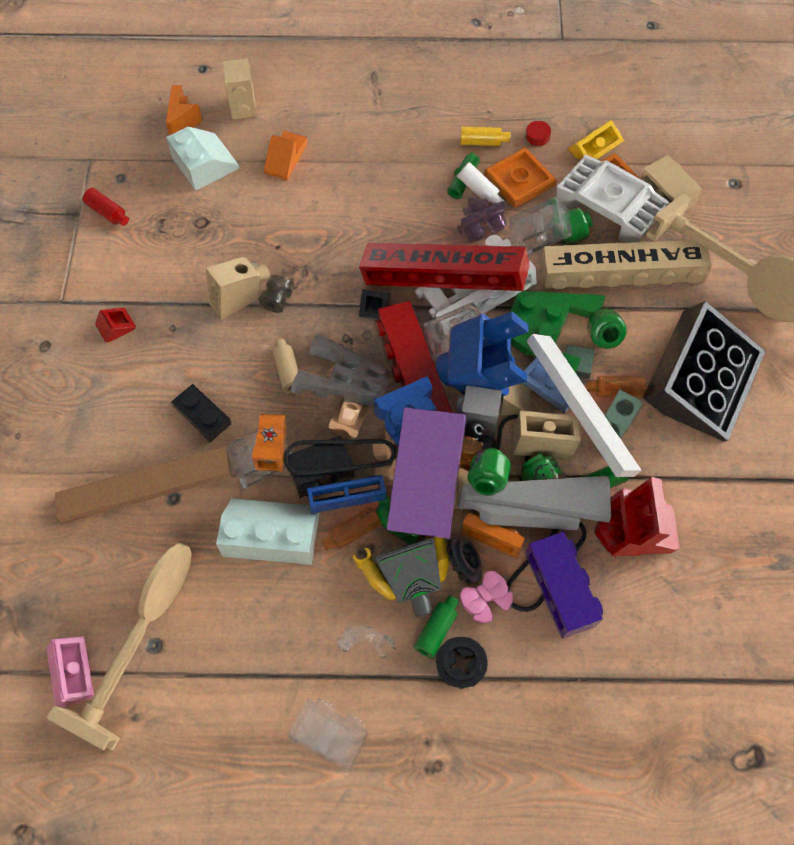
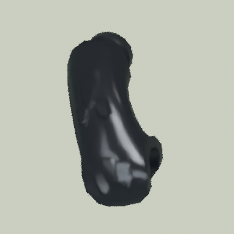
M480 423L465 424L463 440L473 454L480 450L497 448L494 438L483 436L484 428Z

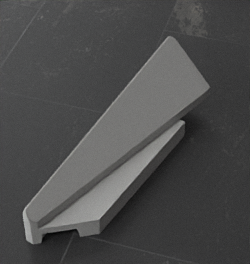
M607 476L512 481L507 483L504 490L491 496L481 495L470 484H464L461 488L458 508L461 510H477L480 512V520L491 525L578 530L580 518L610 522V481Z

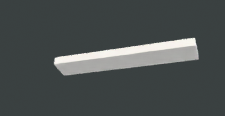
M532 334L527 340L528 345L615 476L635 477L641 471L640 467L551 336Z

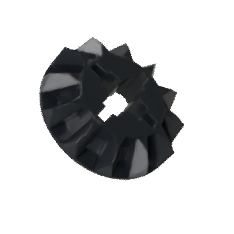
M455 535L448 539L446 552L449 555L448 561L452 564L453 571L457 572L460 580H464L468 584L478 581L482 575V563L474 545L461 535Z
M468 637L449 639L440 647L436 656L438 675L448 686L457 687L460 690L474 687L484 678L487 671L488 660L485 650L477 641ZM455 652L462 659L472 658L467 663L468 674L460 667L451 669L456 663Z

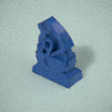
M428 376L374 399V414L378 419L384 420L388 435L398 447L404 408L436 411L434 403L431 402L433 387Z

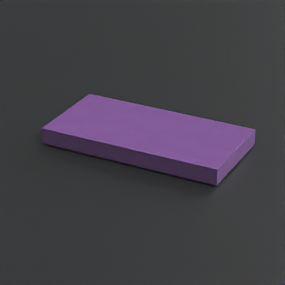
M404 408L387 523L388 531L450 539L466 422L465 414Z

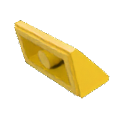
M611 119L567 149L579 161H581L585 154L599 159L622 143L624 139Z

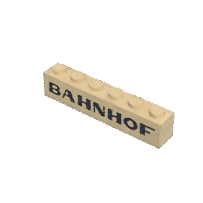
M694 240L544 246L541 259L544 289L554 288L557 290L572 287L669 285L686 282L695 284L705 282L712 266L708 249Z

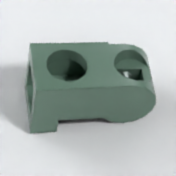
M619 390L605 414L606 419L620 439H622L625 432L627 433L631 424L635 421L643 404L641 400L622 390Z

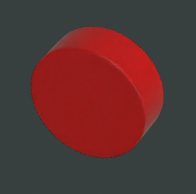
M533 121L527 126L526 140L530 144L542 146L549 142L551 127L546 122Z

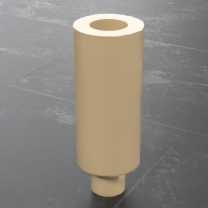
M278 339L275 341L276 348L273 350L275 364L283 392L292 394L293 392H290L298 372V366L292 347L287 345L284 339Z

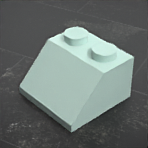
M188 126L166 137L172 159L195 190L240 169L239 164L215 133Z

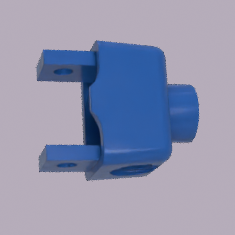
M509 312L492 319L485 314H480L453 326L450 331L449 352L440 354L436 361L439 378L446 386H452L464 395L466 385L502 391L501 397L508 395L509 387L527 382V373L515 365V358L511 354V338L528 333L529 325L513 312Z

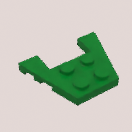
M523 291L519 293L510 312L516 314L529 327L528 333L511 338V345L528 357L532 355L537 358L527 342L532 334L551 336L556 344L569 313L590 318L594 312L602 309L606 296ZM561 352L576 373L581 358Z

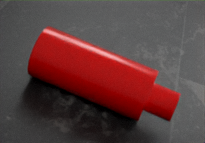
M89 188L83 194V203L112 224L125 226L128 223L129 217L125 215V210L97 189Z

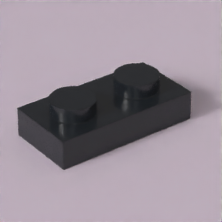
M194 384L190 385L171 401L173 407L209 442L213 441L232 424L230 418Z

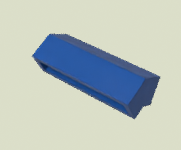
M383 475L306 488L311 514L386 500ZM378 484L377 489H371L350 494L348 491L349 489H355ZM339 491L344 492V495L313 500V496Z

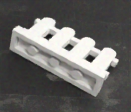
M491 235L486 239L487 246H511V242L508 239L502 240L497 235ZM530 260L524 290L537 284L536 267ZM418 287L415 290L417 297L420 299L424 296L432 307L429 309V313L433 318L436 317L438 330L443 336L448 335L453 326L484 314L523 292L451 288L455 295L447 299L440 288Z

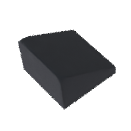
M362 289L359 316L379 319L378 309L389 306L391 294Z

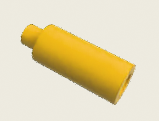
M461 126L460 145L501 146V142L510 143L511 132H502V128Z

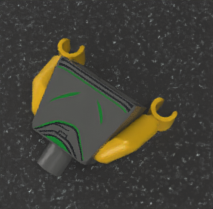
M425 536V539L374 557H372L370 550L365 547L364 550L367 557L362 560L357 559L355 553L353 554L356 566L362 570L370 586L388 600L395 599L397 603L410 600L415 617L433 611L428 594L441 589V583L446 579L450 563L448 561L449 555L446 552L445 540L431 536Z

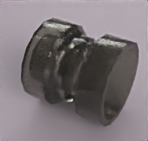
M271 275L266 283L267 289L262 291L258 301L268 311L281 313L286 306V298L291 296L294 286L283 276Z

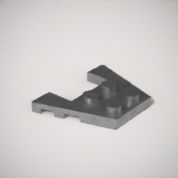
M316 334L309 354L336 362L329 379H325L298 370L290 392L301 394L303 389L316 391L315 396L327 398L328 393L344 396L343 400L345 402L374 406V399L385 394L391 371L320 334Z

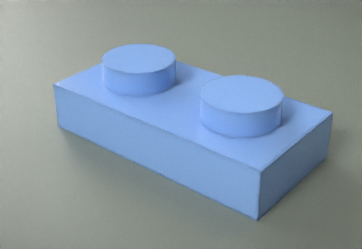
M536 358L524 370L527 373V382L523 384L565 413L570 408L538 358Z

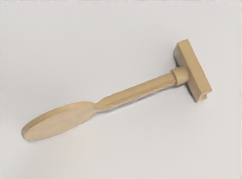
M683 193L655 215L654 220L659 223L647 232V237L656 241L669 229H673L679 234H685L748 275V295L755 307L765 316L778 322H794V258L787 255H771L754 264L689 223L690 220L685 218L684 214L691 198Z
M176 544L159 559L151 571L139 600L138 614L140 618L131 628L90 703H86L81 714L67 708L53 706L46 719L102 750L108 748L114 751L120 738L98 725L105 712L103 708L144 637L147 625L150 621L160 617L180 592L191 564L192 553L188 546Z

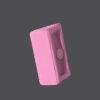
M84 636L52 639L47 646V656L55 706L64 708L91 700L94 693Z

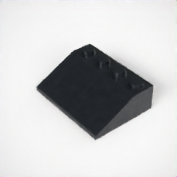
M704 301L682 312L643 399L669 418L723 442L728 441L765 354V350Z

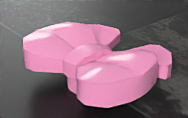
M487 571L484 574L482 585H479L476 589L470 587L462 588L460 600L463 608L471 615H474V621L484 624L492 622L493 619L487 603L492 600L503 610H509L513 603V593L511 591L508 592L507 583L501 575L495 571Z

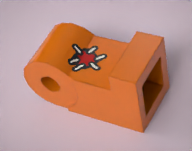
M260 414L258 434L256 435V442L252 453V460L256 470L283 472L286 440L285 415Z

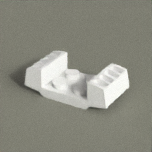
M586 154L556 187L557 202L567 210L577 207L582 203L619 224L621 230L618 240L624 243L638 242L656 221L654 220L655 215L669 204V201L656 193L650 184L607 160L599 161Z

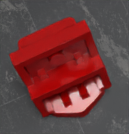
M650 477L633 491L622 488L611 496L610 522L598 521L594 531L603 547L613 557L640 556L641 554H671L679 549L673 507L665 503L662 480Z

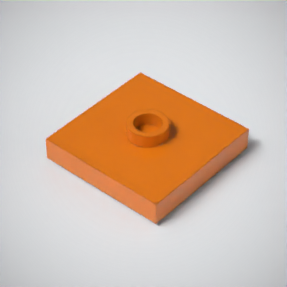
M526 147L484 171V176L500 190L499 192L515 209L556 186L557 181Z

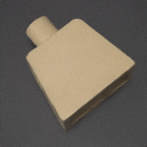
M240 257L206 268L207 302L221 320L255 302L259 298V283L270 279L267 267L262 264L254 268L247 258Z

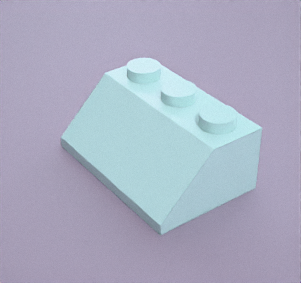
M232 498L221 515L216 545L222 557L313 565L320 512L311 514L309 505Z

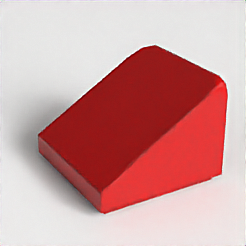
M124 307L99 310L95 322L98 331L106 343L136 328Z

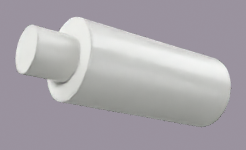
M470 162L457 174V177L486 204L491 202L497 208L504 201L497 194L500 190Z

